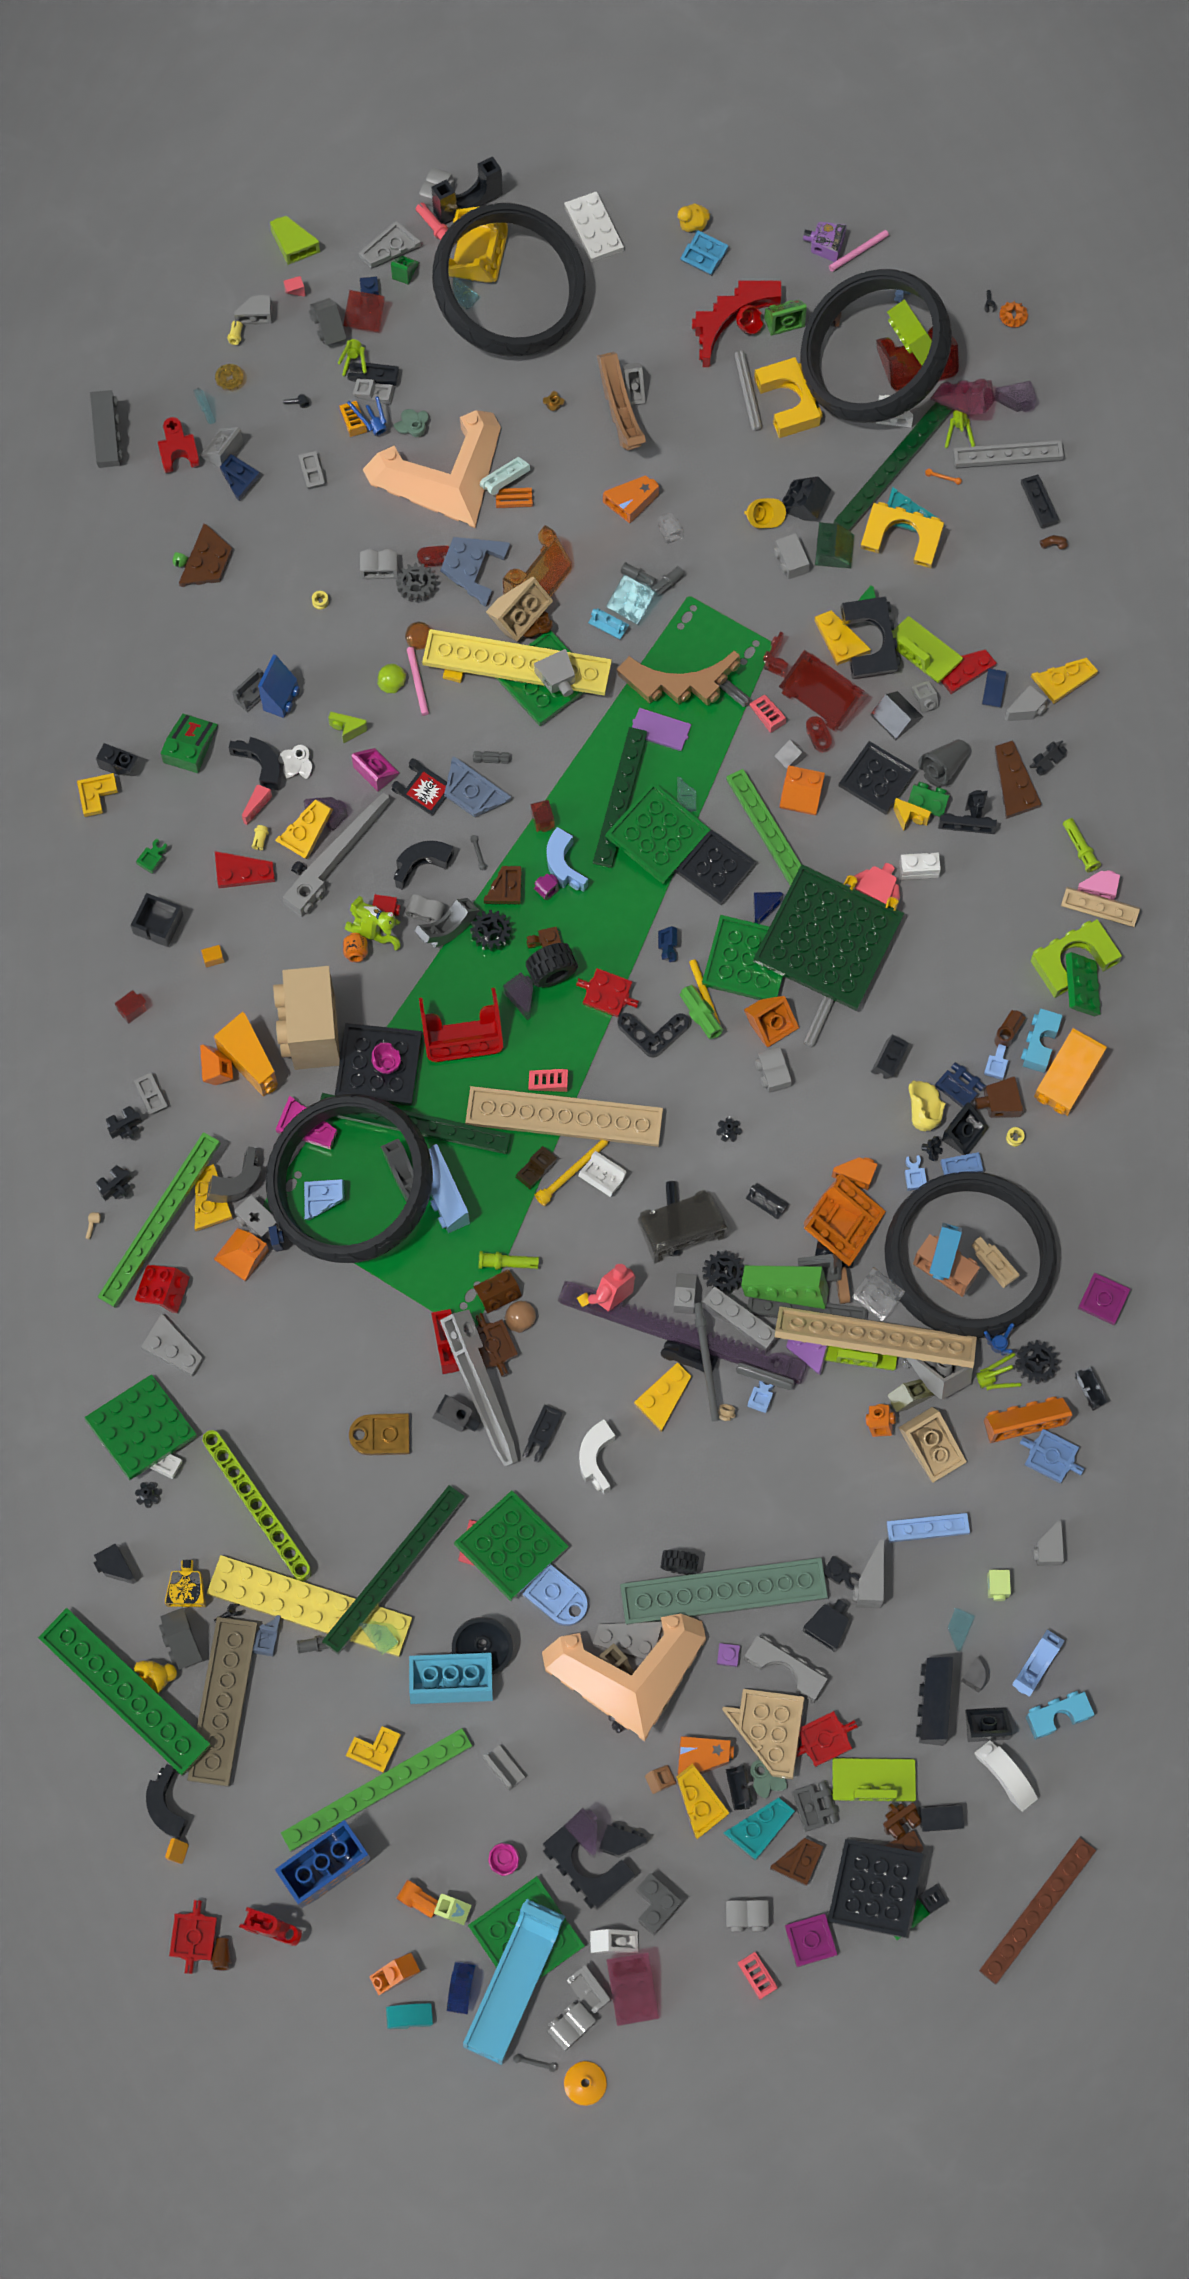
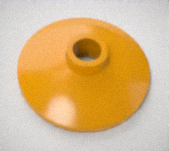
M588 2061L578 2062L565 2075V2092L576 2104L592 2105L602 2098L606 2090V2076L603 2070L595 2063ZM583 2079L589 2080L590 2084L588 2087L581 2085Z

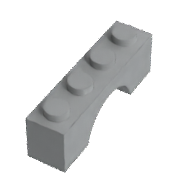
M715 1286L703 1300L702 1307L705 1311L716 1319L726 1321L734 1326L748 1339L749 1343L764 1354L768 1352L777 1340L774 1337L775 1330Z
M757 1635L745 1654L744 1660L759 1670L774 1664L787 1667L796 1678V1693L814 1703L827 1682L825 1674L816 1668L812 1670L807 1667L808 1663L797 1657L795 1659L791 1657L790 1652L785 1648L775 1647L769 1638Z

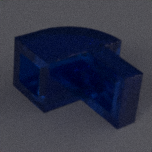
M455 1962L449 1987L447 2011L468 2014L476 1965Z

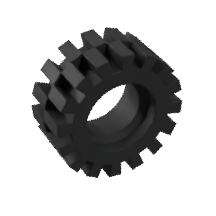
M664 1550L660 1568L668 1572L671 1571V1573L696 1574L699 1556L685 1551Z

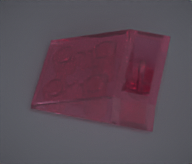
M984 378L977 379L975 382L963 380L957 384L945 382L940 384L931 396V400L968 415L987 413L995 401L992 380Z
M648 1952L607 1959L606 1963L617 2026L659 2019Z

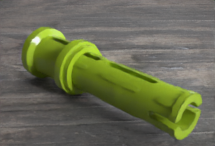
M1069 818L1065 820L1062 825L1078 851V858L1083 861L1086 867L1085 871L1087 873L1095 871L1101 866V862L1097 861L1093 854V848L1088 847L1074 819Z
M479 1252V1269H482V1267H495L496 1270L501 1269V1267L538 1269L539 1257L501 1255L499 1252H496V1254Z

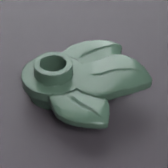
M405 409L401 413L402 420L395 423L394 428L400 433H410L414 437L422 436L425 432V423L428 421L429 416L426 411L416 413L412 409Z
M760 1760L753 1762L750 1772L754 1778L753 1787L760 1797L766 1799L770 1789L773 1791H783L787 1788L785 1778L772 1777ZM758 1767L764 1768L763 1774L757 1773Z

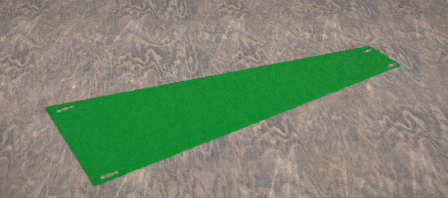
M688 596L645 656L641 665L664 673H692L719 663L735 651L740 655V660L744 658L747 660V663L745 665L740 664L736 671H731L727 675V680L750 698L773 647V643L699 600ZM695 605L697 610L691 611L690 606ZM688 611L692 612L691 620L683 623L682 616ZM679 623L684 624V628L678 629L677 625ZM755 640L760 643L757 647L752 645V642ZM749 647H754V655L751 658H745V651ZM628 684L624 686L473 902L480 910L477 914L482 917V911L489 914V910H492L493 914L499 911L500 917L504 914L506 915L505 921H510L509 927L512 929V933H509L510 940H506V946L500 944V950L493 947V951H490L489 947L482 950V944L477 947L476 940L472 941L471 936L473 934L470 933V928L473 927L470 924L460 935L443 945L387 1025L389 1028L422 1031L412 1106L393 1105L404 1111L466 1124L470 1086L577 1098L612 1015L583 1005L586 989L576 986L579 978L590 982L597 968L628 980L674 875L673 872L662 884L618 847L612 868L593 864L628 729L632 727L633 719L636 718L639 708L691 724L687 735L688 740H685L682 751L645 740L627 810L648 786L654 782L698 819L746 706L743 707L721 688L719 698L707 706L693 692H691L688 700L682 701L680 704H677L664 691H662V695L658 700H653L649 703ZM558 827L573 836V845L566 853L564 860L571 869L588 879V887L583 892L580 889H573L569 883L564 888L558 884L559 891L550 899L545 900L534 890V883L539 877H544L547 873L550 875L547 866V844L550 836ZM502 866H521V904H484V897L490 891L491 885L498 877ZM557 926L561 943H567L570 946L578 968L572 976L559 984L549 987H537L532 981L525 962L542 946L528 949L527 937L531 935L538 936V930ZM478 931L479 935L483 938L484 935L480 934V931ZM491 988H495L503 1039L502 1050L496 1054L440 1062L429 1060L426 1054L419 998H423L425 1014H437L441 1018L442 1025L480 1020V1010L485 1006L493 1005ZM568 1069L567 1092L529 1090V1071ZM535 1076L534 1085H538L539 1076ZM542 1077V1084H546V1077ZM550 1077V1084H554V1077ZM558 1077V1083H561L562 1077ZM331 1117L325 1120V1122L337 1130L331 1150L308 1142L303 1145L287 1170L286 1183L293 1178L297 1180L296 1187L290 1192L286 1191L288 1194L287 1201L295 1221L307 1235L325 1244L352 1245L367 1241L383 1232L396 1220L407 1203L390 1171L381 1146L399 1139L412 1168L413 1160L408 1143L401 1131ZM481 1127L511 1134L506 1154L423 1136L428 1148L435 1144L438 1145L467 1208L470 1224L450 1233L447 1232L446 1228L442 1229L438 1220L441 1216L438 1211L433 1210L430 1202L433 1199L430 1195L429 1203L420 1222L403 1242L377 1258L354 1264L432 1312L451 1309L453 1314L470 1310L477 1329L478 1322L475 1316H479L480 1313L484 1312V1306L477 1294L471 1302L465 1301V1295L470 1289H474L475 1282L481 1283L501 1273L503 1267L498 1270L495 1267H482V1269H479V1252L483 1251V1253L491 1254L499 1252L501 1255H509L541 1181L540 1179L529 1189L515 1178L516 1174L542 1146L553 1153L560 1136ZM297 1171L301 1172V1178H295L294 1173ZM344 1180V1201L311 1220H306L304 1182ZM266 1198L263 1207L271 1212L268 1199ZM462 1302H465L467 1304V1308L465 1310H462L460 1308V1304Z

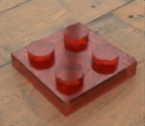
M349 290L343 326L379 333L385 296Z

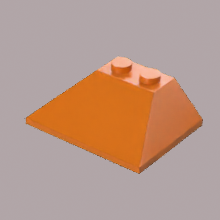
M841 1174L815 1204L804 1221V1229L846 1265L850 1266L886 1211Z

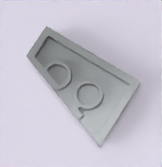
M395 221L361 250L358 255L361 260L372 268L420 247L421 242Z
M643 1622L628 1625L625 1623L598 1624L593 1645L607 1649L614 1643L623 1654L644 1660L657 1644L662 1625L661 1622Z

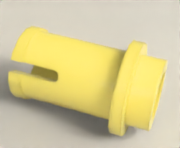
M233 321L227 339L230 344L238 345L241 342L240 335L243 324L239 321Z
M257 825V828L254 829L255 836L251 847L255 850H263L266 835L269 832L266 826Z

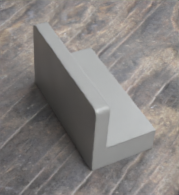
M500 1745L490 1753L483 1755L485 1762L509 1791L525 1779V1776Z

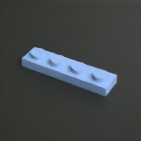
M967 1513L887 1521L886 1523L889 1543L970 1534Z

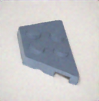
M452 757L445 789L446 798L473 817L511 800V796L456 757Z

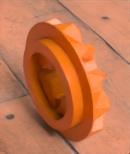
M1015 300L1012 303L1007 302L1001 307L999 313L1000 320L1009 327L1022 326L1028 318L1027 307L1022 306V302L1020 304L1016 303ZM1013 310L1016 312L1015 319L1012 316Z

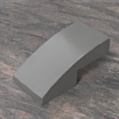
M357 379L353 395L371 402H376V396H378L380 403L391 404L394 387L393 385L376 384L374 380Z
M316 451L298 455L307 488L324 485L325 482Z
M152 1073L133 1080L149 1114L167 1107Z

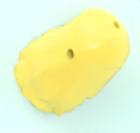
M913 1080L908 1088L911 1098L912 1125L920 1131H931L941 1123L946 1103L939 1099V1092L935 1089L934 1085Z

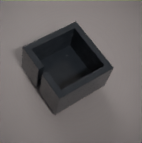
M146 893L130 926L133 934L147 940L151 937L152 942L168 947L184 914L180 905Z

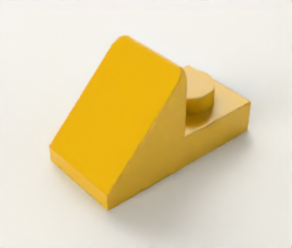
M898 798L895 799L893 810L903 831L909 819L916 824L927 826L931 811Z

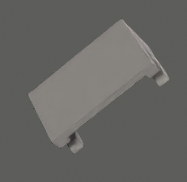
M586 1965L568 1978L567 1982L591 2015L611 2001Z

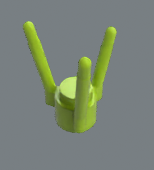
M351 339L347 341L346 347L338 361L340 365L346 354L348 355L342 376L346 375L351 358L355 359L359 355L361 356L363 373H366L365 347H362L359 340Z
M964 409L955 410L953 418L950 419L945 448L949 446L954 425L960 428L961 432L964 431L966 426L971 447H975L970 419L967 418V411Z
M1012 1353L976 1373L980 1387H986L987 1391L996 1388L1020 1387L1021 1383L993 1384V1382H996L995 1375L1013 1369V1365L996 1371H992V1369L1010 1360L1016 1354Z

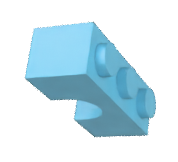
M1041 1008L1038 1015L1034 1014L1031 1025H1034L1033 1032L1029 1031L1026 1039L1029 1046L1028 1049H1023L1021 1059L1024 1062L1022 1067L1045 1073L1052 1049L1044 1047L1040 1043V1039L1043 1037L1055 1039L1062 1019L1061 1014Z
M1078 1691L1066 1695L1067 1699L1060 1701L1057 1698L1048 1702L1049 1706L1041 1708L1036 1706L1029 1709L1030 1713L1025 1718L1034 1739L1037 1740L1050 1735L1057 1730L1053 1722L1055 1714H1066L1070 1718L1072 1725L1091 1719L1094 1716V1712L1085 1692L1079 1694Z

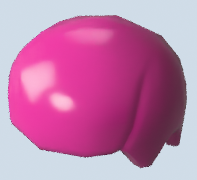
M380 1043L375 1046L372 1052L374 1068L383 1074L395 1072L401 1064L399 1050L394 1049L391 1043Z
M500 1843L492 1848L488 1858L492 1871L501 1876H506L514 1873L519 1867V1852L513 1845Z

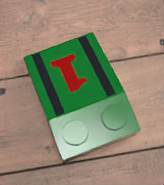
M182 713L167 736L160 753L163 763L198 774L218 724Z

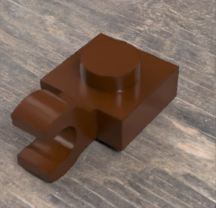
M556 926L538 930V936H528L526 942L529 949L537 946H542L543 948L551 944L561 943Z

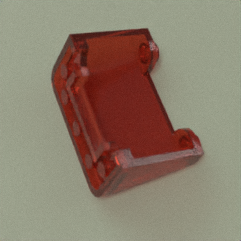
M933 326L928 331V336L931 340L933 335ZM953 336L948 362L939 380L951 378L959 371L958 344ZM887 337L876 340L877 351L890 386L896 391L902 389L915 377L922 365L913 352L909 354L905 346L895 348L891 338Z
M806 650L802 652L779 685L783 690L781 692L789 699L794 697L823 717L827 721L825 725L833 731L835 729L840 730L869 696L863 689Z

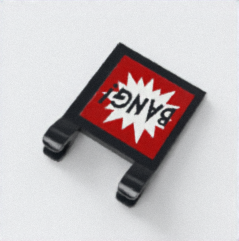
M412 758L409 761V768L417 772V775L407 788L398 781H394L391 790L433 816L446 798L445 789L447 782Z

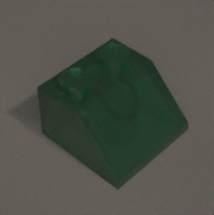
M819 522L815 565L851 569L854 534L838 524Z

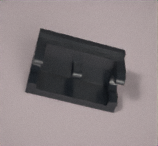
M892 1034L886 1040L871 1073H881L884 1075V1079H888L890 1076L893 1077L909 1043Z
M961 1804L919 1807L922 1832L964 1829L963 1806Z

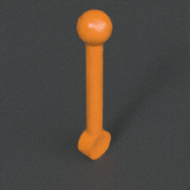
M926 469L925 471L927 477L936 476L953 481L957 485L962 483L959 477H949L935 473L931 469Z

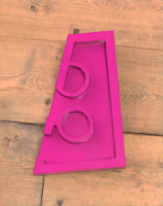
M290 1095L276 1127V1132L280 1134L286 1125L306 1108L295 1101ZM323 1121L314 1127L302 1141L331 1150L337 1130Z

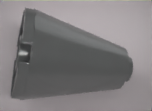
M957 739L923 754L919 758L918 765L919 769H923L925 772L924 778L936 787L946 785L968 755L967 743Z

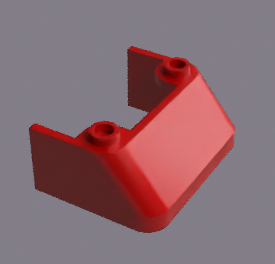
M491 988L493 1005L485 1006L480 1010V1020L442 1025L441 1018L437 1014H425L423 998H419L426 1054L429 1060L440 1062L496 1054L502 1050L503 1039L495 988Z

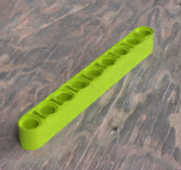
M214 1430L207 1431L203 1435V1443L207 1451L294 1578L302 1582L307 1581L311 1576L308 1562L219 1433ZM215 1437L218 1439L216 1444L208 1445L210 1438ZM226 1453L229 1455L226 1461H219L221 1454ZM237 1469L240 1471L237 1477H230L232 1470ZM243 1486H250L251 1489L248 1493H241ZM254 1502H261L262 1506L260 1509L254 1510L252 1509V1504ZM266 1518L273 1519V1523L271 1525H263V1521ZM277 1534L284 1535V1539L281 1542H275L274 1537ZM289 1550L296 1552L295 1556L291 1559L285 1557L286 1552ZM299 1567L307 1568L306 1573L303 1575H298L296 1571Z

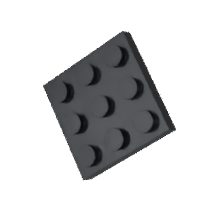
M868 741L838 786L886 815L894 804L895 799L899 797L916 773V769Z
M710 829L676 869V873L722 905L754 867L756 861Z

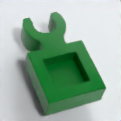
M159 839L153 841L152 849L146 847L136 861L138 866L152 874L163 860L160 854L165 853L168 849L166 843L161 848L157 847L160 843Z

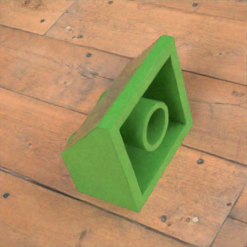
M798 299L765 308L764 319L770 335L773 336L805 327L806 304Z

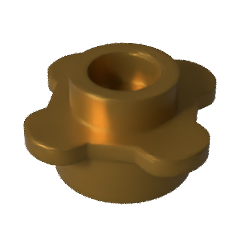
M552 391L548 397L543 398V403L547 405L549 410L555 411L564 404V399L560 398L556 391Z

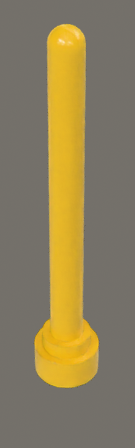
M600 1140L547 1189H540L535 1193L534 1196L541 1205L546 1206L551 1201L552 1194L588 1163L595 1151L599 1153L608 1144V1141Z

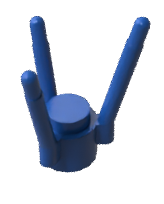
M376 396V402L380 418L375 417L370 406L366 405L368 413L372 418L370 423L348 401V405L367 426L369 432L373 431L374 435L378 436L387 431L385 425L387 421L378 396Z
M1013 1323L1010 1324L1003 1336L997 1335L993 1339H991L987 1331H984L987 1344L991 1345V1349L995 1353H1001L1004 1356L1013 1352L1011 1349H1006L1008 1345L1007 1338L1014 1327Z

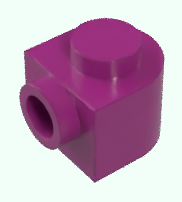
M547 873L544 877L541 876L535 881L534 890L545 900H548L559 891V881L553 874L549 875Z

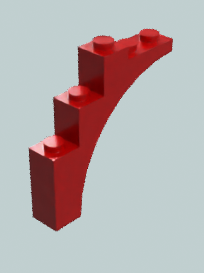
M738 280V288H734V296H717V303H713V311H696L695 318H692V329H695V336H699V345H702V349H699V360H703V368H710L714 345L721 333L736 320L739 309L746 305H753L757 309L781 304V281Z

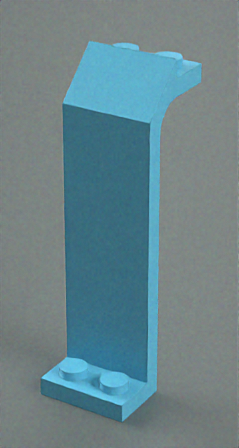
M526 1899L520 1909L516 1926L465 2037L463 2048L502 2065L511 2040L556 1941L565 1918L564 1915Z

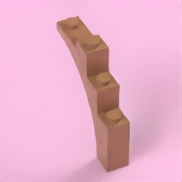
M616 352L597 355L605 398L609 401L612 421L617 427L620 446L626 448V450L642 446L641 443L646 442L645 435L639 428L624 385L618 355Z
M733 651L724 660L709 668L692 673L673 674L650 669L629 656L617 668V673L621 679L649 703L653 700H658L662 695V691L677 704L688 700L691 692H693L708 706L719 698L721 693L719 684L722 685L726 681L727 675L739 668L741 660L740 655Z

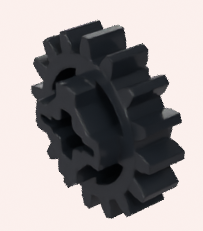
M489 910V914L482 911V917L476 915V921L471 922L473 928H470V933L473 934L471 936L472 941L476 940V946L478 947L482 944V950L489 947L490 951H493V947L500 950V944L506 946V940H510L509 933H512V929L509 927L510 921H505L506 915L504 914L500 917L499 911L493 914L492 910ZM478 931H480V934L484 935L483 938L479 935Z
M725 1250L724 1255L717 1251L716 1257L710 1254L709 1258L711 1261L705 1260L704 1264L707 1267L702 1268V1272L706 1273L703 1275V1280L708 1279L706 1286L713 1285V1287L715 1286L722 1292L723 1289H726L728 1293H730L732 1287L737 1290V1283H742L740 1277H743L744 1273L741 1271L744 1269V1264L739 1265L741 1258L735 1259V1253L729 1256L727 1250ZM713 1266L714 1269H715V1272H714L713 1275L711 1276L710 1270H711V1267ZM734 1269H736V1271H737V1275H736L735 1278L733 1277V1274H732V1272L734 1271ZM720 1270H722V1271H726V1270H727V1274H725V1273H721V1274H720Z
M1036 1340L1034 1345H1032L1029 1341L1027 1348L1022 1345L1020 1348L1021 1352L1016 1354V1357L1019 1359L1015 1360V1364L1020 1365L1016 1371H1022L1021 1378L1027 1376L1028 1383L1032 1379L1035 1380L1036 1384L1039 1383V1380L1046 1383L1047 1377L1052 1379L1054 1376L1052 1372L1056 1373L1058 1370L1055 1366L1058 1365L1059 1360L1054 1359L1057 1353L1051 1352L1052 1346L1046 1348V1342L1039 1345L1038 1340ZM1032 1351L1031 1356L1025 1357L1028 1352ZM1034 1359H1037L1040 1365H1036V1362H1033ZM1049 1367L1045 1373L1041 1374L1043 1368Z

